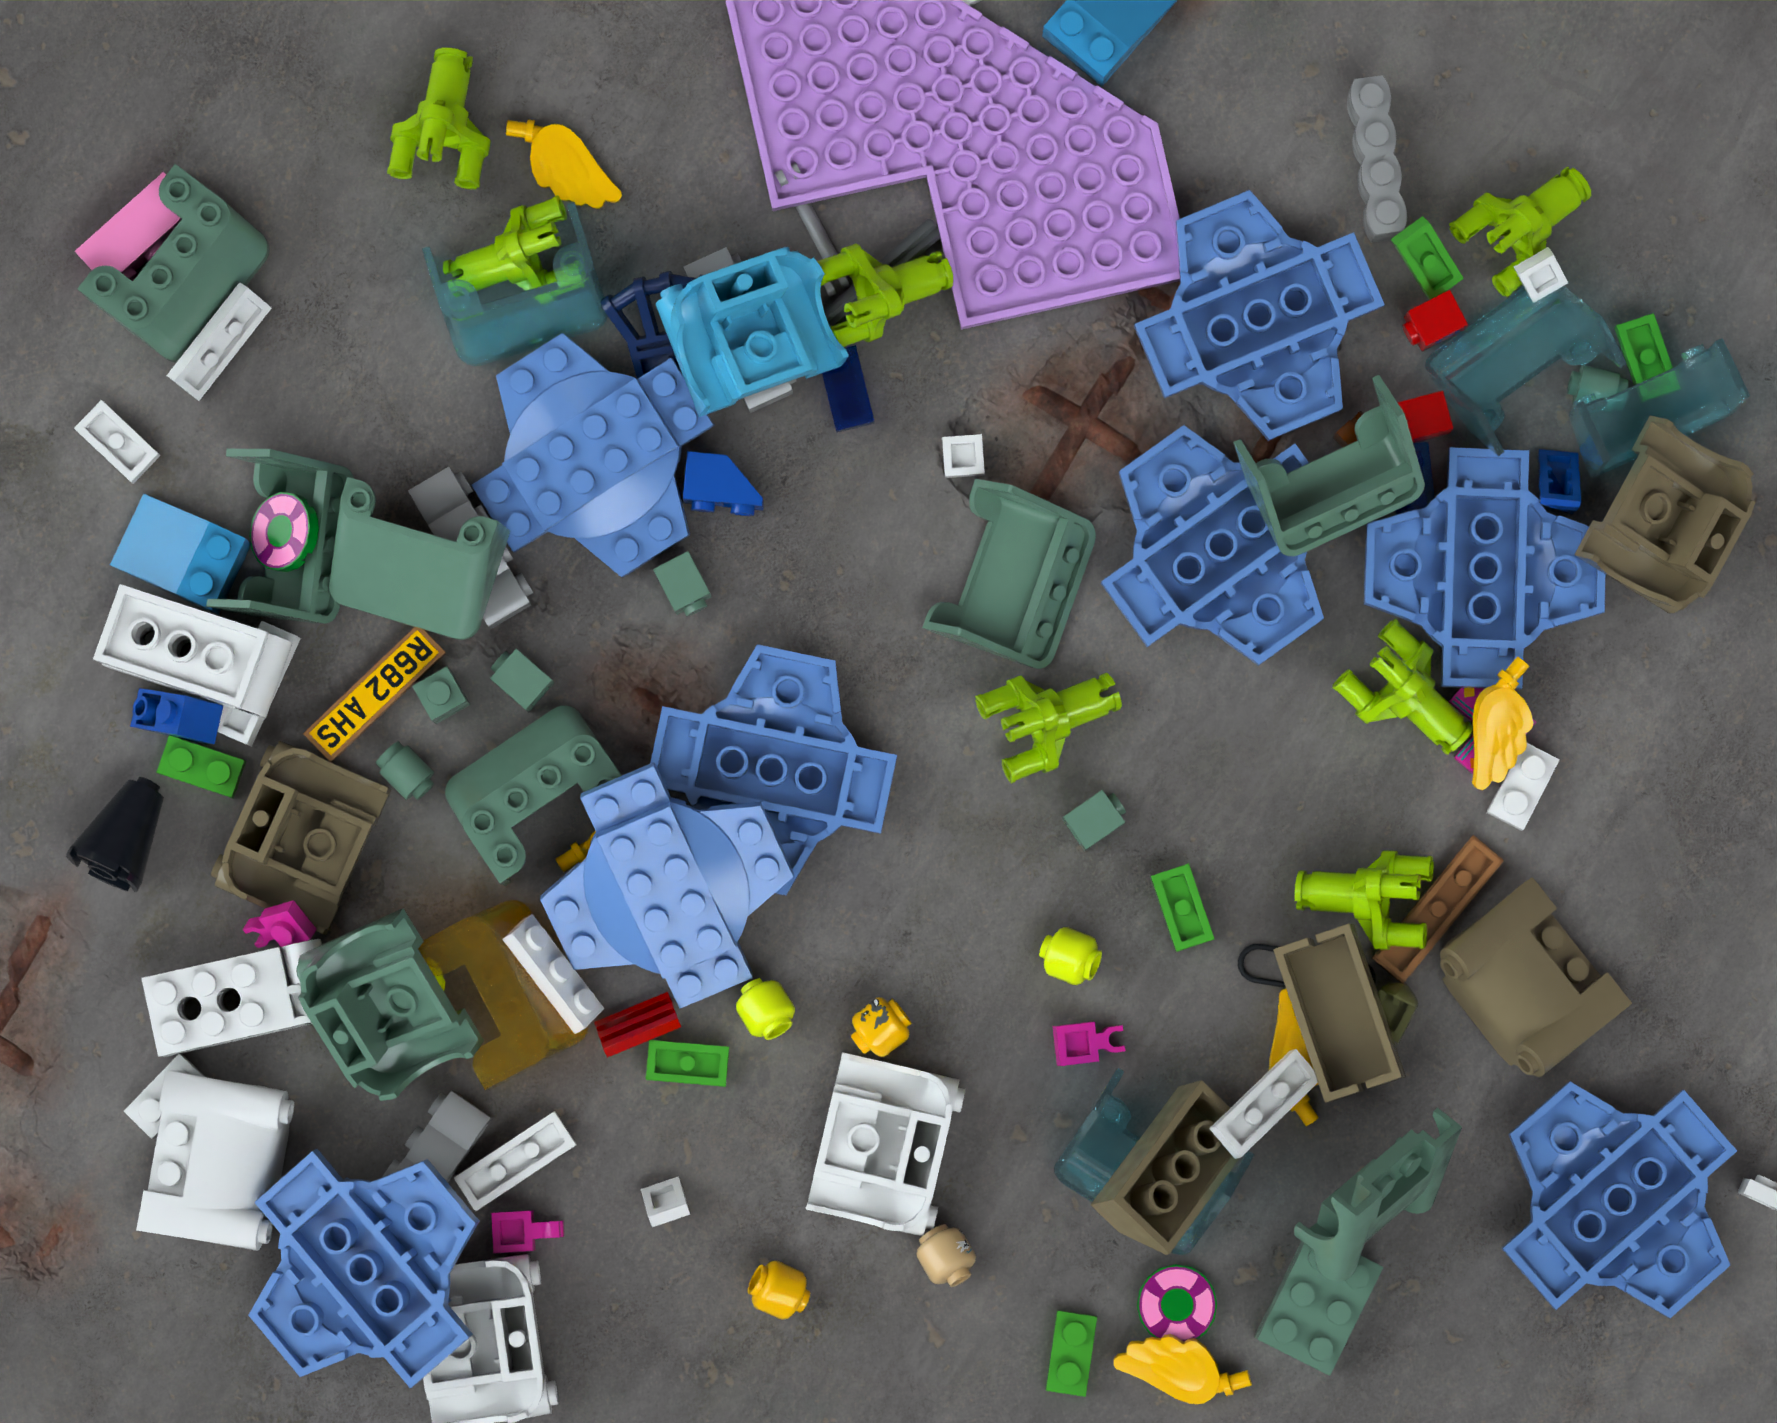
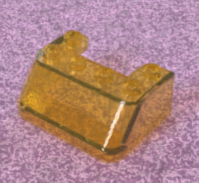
M507 900L464 918L426 938L418 948L434 976L448 974L465 964L501 1033L500 1037L481 1046L473 1058L474 1071L484 1090H492L584 1040L589 1030L588 1025L582 1031L576 1034L573 1033L502 940L521 920L533 914L526 904L518 900Z

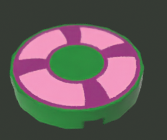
M286 492L271 495L258 507L252 519L250 530L251 549L257 561L267 569L282 572L298 569L306 562L302 560L306 557L307 553L312 554L317 544L319 533L317 513L312 506L308 505L307 499L301 495Z
M1173 1264L1160 1267L1146 1278L1139 1289L1136 1306L1139 1319L1150 1335L1161 1339L1164 1335L1172 1334L1184 1342L1190 1338L1198 1339L1207 1333L1215 1320L1217 1300L1214 1288L1205 1275L1190 1266Z

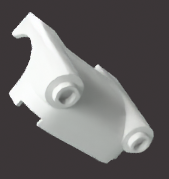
M842 1052L806 1210L839 1216L875 1225L890 1231H901L919 1236L924 1235L925 1229L932 1230L938 1207L932 1206L931 1201L952 1111L961 1112L966 1090L958 1088L959 1079Z
M165 1071L158 1111H162L149 1185L148 1190H143L136 1230L256 1251L260 1250L262 1244L269 1243L273 1224L255 1204V1201L281 1179L289 1136V1124L294 1112V1101L288 1100V1092L283 1090Z
M529 1254L455 1264L451 1270L449 1298L452 1301L448 1305L473 1335L423 1378L427 1400H429L432 1423H512L525 1418L552 1414V1405L559 1404L556 1382L548 1381L547 1375L544 1374L533 1297L534 1285H541V1274L538 1260L531 1261Z

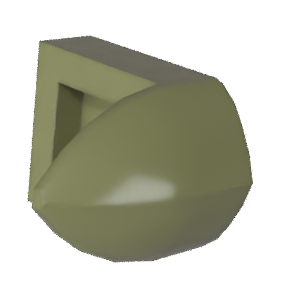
M1390 983L1382 986L1378 995L1395 1042L1400 1043L1419 1003L1416 995L1407 984Z

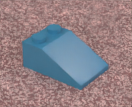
M1066 0L1044 25L1042 37L1102 87L1178 0Z
M143 494L110 566L219 615L221 609L206 607L207 599L227 598L251 547V542L214 523Z

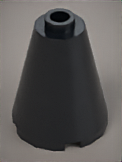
M139 777L137 781L128 780L71 845L66 854L67 859L76 867L83 861L90 869L89 875L108 885L124 891H128L131 886L134 892H138L143 881L164 799L158 792L160 786L144 777Z

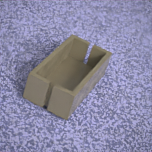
M1348 923L1316 934L1317 943H1321L1315 946L1313 939L1305 938L1273 949L1325 1103H1331L1364 1092L1362 1083L1366 1084L1367 1089H1372L1406 1077L1354 924Z

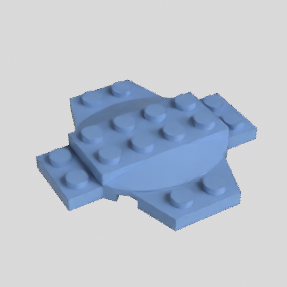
M1248 190L1176 221L1180 285L1173 298L1171 308L1134 324V328L1164 399L1202 384L1211 390L1228 395L1264 437L1270 441L1343 409L1337 347L1345 334L1349 321L1380 309L1385 304L1354 232L1320 247H1316L1304 240L1302 242L1290 238L1283 231V227L1257 197Z
M561 333L496 375L510 437L507 442L505 459L502 466L472 484V487L491 518L499 521L510 530L507 543L513 552L519 551L545 533L550 532L559 536L575 538L619 576L625 577L690 536L679 487L676 484L674 474L681 459L682 446L706 432L715 424L708 414L701 417L698 416L682 372L673 358H669L637 379L629 375L608 371L571 338Z
M1183 425L1119 471L1121 483L1137 530L1133 546V559L1101 581V585L1146 647H1149L1175 627L1182 625L1193 629L1209 630L1259 666L1324 619L1310 572L1307 570L1305 563L1307 552L1297 556H1286L1281 553L1247 485L1241 464L1232 462L1224 456V453ZM1293 444L1273 458L1281 462L1286 473L1309 463L1296 444Z
M1450 447L1448 449L1447 488L1439 493L1427 507L1370 522L1366 525L1364 605L1422 626L1432 640L1440 645V649H1442L1441 687L1487 688L1495 685L1500 680L1497 674L1501 669L1505 671L1517 656L1523 660L1524 648L1536 640L1544 630L1605 612L1606 574L1574 555L1590 526L1560 515L1556 516L1548 513L1539 503L1540 500L1528 490L1529 450ZM1523 675L1517 681L1519 685L1514 690L1522 689Z
M757 644L726 699L712 705L702 714L662 706L650 763L655 762L666 788L685 793L692 807L697 810L710 809V806L761 802L794 872L793 878L775 892V894L787 896L816 844L833 834L841 826L881 834L897 755L857 746L854 737L842 721L835 660Z
M655 762L581 793L580 799L596 831L591 840L587 857L581 863L578 862L547 889L540 898L573 970L635 964L645 970L661 974L662 979H666L679 1009L752 979L753 972L738 942L744 930L747 917L792 879L794 875L762 803L710 806V809L697 810L686 805V801L670 797Z
M1568 1081L1508 1134L1532 1190L1530 1203L1531 1220L1527 1226L1502 1246L1501 1249L1553 1309L1557 1310L1587 1283L1597 1286H1615L1667 1318H1671L1731 1266L1713 1222L1709 1218L1704 1206L1706 1193H1708L1707 1177L1734 1155L1737 1150L1685 1090L1677 1093L1652 1116L1635 1113L1623 1114L1613 1106Z
M315 1149L255 1201V1204L280 1232L278 1249H281V1262L276 1271L271 1274L248 1316L299 1377L361 1353L369 1355L371 1358L384 1357L408 1387L412 1388L473 1335L448 1303L452 1301L449 1298L450 1272L480 1221L428 1159L375 1181L349 1179L348 1177L342 1179L321 1152Z

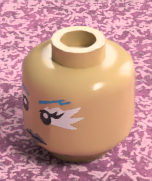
M943 1224L928 1231L919 1239L921 1245L917 1249V1259L932 1283L944 1284L948 1282L950 1287H954L971 1276L969 1269L975 1263L976 1255L960 1229L948 1228L946 1224Z

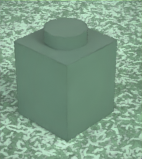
M689 551L653 569L676 615L684 612L686 617L708 606L705 600L712 596Z
M517 649L511 655L505 651L491 667V670L495 673L490 679L528 713L555 683Z
M447 666L412 686L431 721L435 724L470 705L454 674Z
M1102 789L1063 816L1062 820L1085 852L1124 825L1125 821L1121 816L1126 813V810L1114 793L1107 796Z

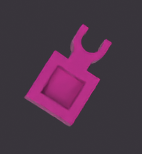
M294 900L265 908L260 917L249 919L243 928L245 934L250 932L260 934L254 944L257 948L267 946L270 940L274 939L281 947L311 940L317 930Z
M1092 1021L1052 1026L1057 1066L1099 1062L1098 1049L1114 1053L1126 1051L1123 1045L1113 1047L1109 1043L1110 1034L1115 1031H1123V1025L1108 1026L1099 1033H1096L1095 1022Z

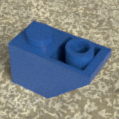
M687 451L683 501L685 504H691V510L715 512V506L731 508V514L740 516H754V510L763 511L764 501L762 496L727 455Z
M139 688L138 696L132 709L133 717L130 727L191 741L215 744L223 706L185 695Z

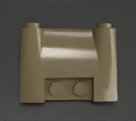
M1650 415L1631 451L1638 455L1604 520L1602 522L1592 521L1574 555L1665 612L1675 613L1686 608L1698 597L1704 598L1713 586L1750 518L1756 501L1751 500L1753 488L1751 477L1754 473L1743 462L1719 455L1694 442L1681 433L1670 420Z
M279 741L276 747L272 745L267 747L260 763L262 769L256 778L229 838L224 855L220 854L218 856L211 876L216 878L215 887L263 908L294 900L316 927V931L327 935L343 900L341 897L370 832L378 822L391 789L337 766L307 750Z
M1532 877L1518 886L1480 919L1448 941L1440 952V966L1445 974L1442 980L1449 992L1496 1052L1510 1066L1513 1064L1517 1065L1525 1074L1543 1077L1582 1043L1629 1007L1632 1002L1608 972L1600 976L1551 914L1557 907Z

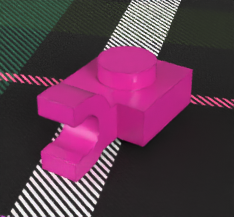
M533 1210L491 1213L493 1253L535 1251V1239L564 1237V1220L534 1222Z

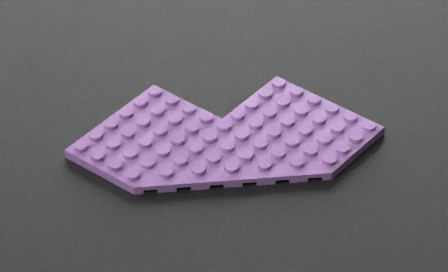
M725 0L772 211L927 178L944 257L949 261L953 273L954 282L951 288L961 330L1180 281L1176 221L1180 217L1158 123L1146 115L1143 116L1131 109L1123 101L1101 87L1095 86L1077 75V72L1053 57H1048L1030 46L1029 42L1005 27H1000L982 16L981 12L961 0ZM795 162L801 173L795 172L791 164ZM779 170L783 171L788 181V184L782 187L774 174Z

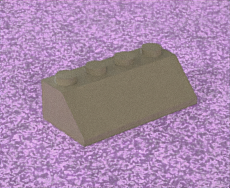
M1202 1080L1178 1086L1091 1203V1206L1119 1233L1165 1255L1170 1254L1239 1160V1158L1234 1159L1209 1129L1230 1107Z

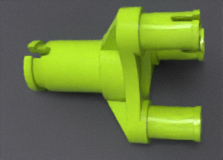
M439 48L434 53L435 62L432 64L426 100L419 103L416 114L404 122L395 123L392 126L390 140L393 142L387 174L398 179L412 178L415 153L420 159L428 161L430 152L432 154V162H439L442 160L444 146L458 149L461 153L454 183L464 189H477V187H480L483 160L489 155L491 141L468 118L469 112L464 108L471 74L469 68L472 67L473 57H467V52L459 49Z
M1566 167L1560 172V176L1556 174L1529 196L1519 195L1514 200L1495 197L1485 192L1473 202V207L1449 224V229L1455 239L1462 244L1468 242L1471 237L1487 225L1495 227L1487 232L1486 235L1490 245L1504 236L1493 249L1502 254L1511 246L1517 254L1516 260L1501 272L1495 274L1492 277V283L1502 296L1509 297L1512 292L1523 285L1514 266L1545 249L1546 239L1552 234V227L1581 205L1582 200L1583 202L1589 200L1592 196L1591 189L1579 171L1575 168L1569 169V167Z
M558 195L530 207L521 205L511 209V216L503 234L495 236V243L457 256L455 261L449 259L443 262L444 274L451 273L456 278L446 281L450 291L456 298L464 296V292L470 294L509 280L512 284H517L534 296L541 303H545L555 299L558 293L580 285H586L588 282L584 267L579 260L549 272L542 267L538 252L561 245V237L555 236V234L559 233L555 222L567 220L564 204Z
M855 243L842 248L839 254L817 261L824 272L821 286L849 275L855 287L857 301L844 305V312L852 311V314L846 315L847 321L830 326L834 336L843 347L862 340L871 342L881 338L886 320L900 315L904 310V305L939 293L941 290L950 289L954 282L949 261L947 258L942 259V252L940 251L933 252L930 256L925 255L890 267L887 264L880 263L864 251L859 244Z
M1395 618L1380 631L1378 637L1390 646L1402 658V661L1388 646H1385L1377 653L1380 657L1378 659L1373 657L1370 662V666L1375 668L1389 682L1379 692H1372L1348 669L1338 677L1332 688L1356 709L1355 714L1365 724L1398 717L1402 719L1407 717L1435 745L1440 744L1442 746L1441 750L1448 755L1451 750L1455 751L1464 743L1473 731V725L1470 722L1465 723L1463 721L1464 716L1434 689L1435 681L1431 678V656L1434 650L1425 641L1419 642Z
M1108 673L1101 674L1099 679L1091 678L1058 692H1055L1052 688L1044 690L1026 681L1020 675L1007 680L1005 686L975 696L978 711L983 719H988L990 716L1013 707L1021 710L1019 713L1001 718L1003 730L1019 725V727L1005 733L1009 742H1014L1016 739L1029 734L1032 735L1034 741L1032 749L1002 759V768L1008 781L1014 783L1016 780L1039 771L1047 773L1057 769L1065 738L1071 733L1070 729L1108 715L1110 710L1115 712L1121 709L1122 702L1119 692L1104 698L1099 695V693L1107 691L1109 687L1116 685Z
M1383 850L1381 856L1368 868H1358L1356 873L1313 871L1312 874H1307V871L1300 870L1295 882L1296 909L1304 911L1305 908H1310L1311 911L1354 913L1355 919L1360 923L1374 949L1389 950L1391 946L1425 949L1427 944V924L1392 922L1391 918H1389L1390 898L1419 900L1421 892L1417 891V888L1421 889V880L1431 882L1433 879V856L1398 855L1397 851Z

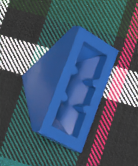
M1539 449L1540 504L1570 514L1575 513L1581 505L1578 453Z

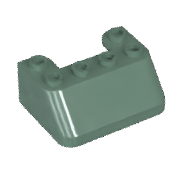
M174 164L160 183L159 197L170 211L181 218V221L134 281L114 267L99 266L93 269L77 288L90 302L171 362H177L238 283L240 282L247 286L269 256L268 241L259 230L215 193Z
M558 706L454 775L446 785L445 797L464 831L498 882L503 886H507L511 883L509 878L518 873L526 861L525 848L512 830L514 826L576 784H579L585 792L618 778L622 774L582 715L571 706Z

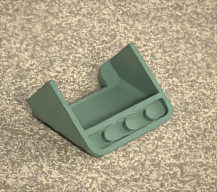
M347 477L340 500L329 581V591L332 598L343 606L457 640H465L474 636L481 626L510 530L497 520L476 516L468 519L462 525L457 541L454 542L372 517L376 505V496L373 489L361 480Z
M975 479L970 492L969 506L976 516L987 520L988 523L958 605L949 602H938L933 605L927 613L922 628L1031 668H1044L1052 662L1095 543V528L1088 519L1016 486Z

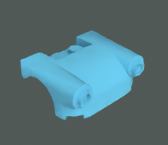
M783 247L702 275L689 282L684 289L682 284H677L660 293L661 299L656 302V307L699 417L735 405L738 399L803 376L807 379L841 367L849 357L846 349L834 336L827 321L820 293L824 272L814 257L810 259L799 251H790L789 247Z

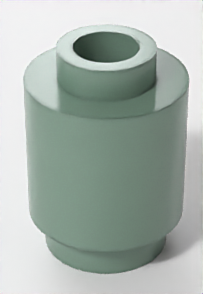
M1581 365L1579 372L1572 371L1570 375L1567 394L1573 395L1572 401L1574 404L1609 412L1612 408L1621 410L1627 394L1628 379L1621 378L1620 373Z
M399 741L391 745L375 762L381 769L379 773L405 800L412 796L419 800L434 785L430 779L435 772L408 745L404 747Z

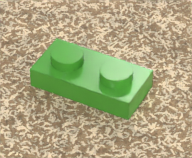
M1423 216L1391 239L1429 300L1446 292L1464 279L1433 227Z
M1654 313L1614 327L1640 402L1676 391L1680 388Z
M169 735L156 773L234 799L246 761Z
M1189 863L1150 876L1175 951L1179 952L1214 940Z
M649 1040L646 1080L726 1087L730 1047Z
M1057 1310L1046 1391L1086 1397L1097 1316Z

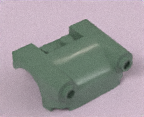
M404 908L303 953L298 959L296 968L301 986V994L298 996L301 1005L344 1076L354 1088L359 1085L369 1093L378 1095L380 1101L397 1098L415 1078L440 1063L454 1058L469 1059L473 1057L484 1042L465 1008L455 1011L419 952L418 948L424 941Z
M1438 1107L1433 1111L1432 1115L1440 1134L1437 1139L1431 1137L1424 1130L1417 1134L1411 1129L1402 1138L1399 1137L1395 1144L1376 1160L1373 1159L1325 1199L1321 1203L1316 1224L1310 1228H1307L1300 1222L1295 1225L1294 1236L1313 1249L1318 1271L1327 1279L1333 1281L1349 1279L1356 1270L1364 1244L1403 1210L1419 1214L1430 1210L1433 1206L1462 1129L1461 1125Z

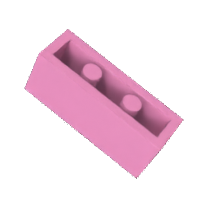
M164 172L75 250L77 255L91 270L99 266H111L134 281L138 276L136 271L147 261L149 262L181 221V218L170 211L160 200L159 186L166 176Z

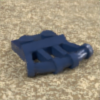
M671 271L661 272L659 277L648 280L644 276L634 278L632 284L616 295L612 296L609 294L601 299L600 303L603 310L627 342L637 379L669 358H673L679 367L666 331L659 332L650 295L661 293L663 290L677 284H682L684 289L689 282L696 278L676 275ZM635 300L637 301L646 335L640 336L622 310Z

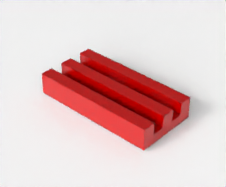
M668 992L594 1022L607 1058L681 1027Z

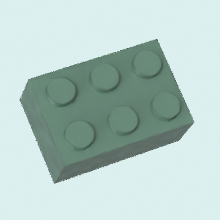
M1301 1241L1254 1338L1330 1376L1381 1274L1383 1266L1360 1256L1356 1270L1349 1279L1345 1281L1329 1280L1318 1271L1313 1249Z

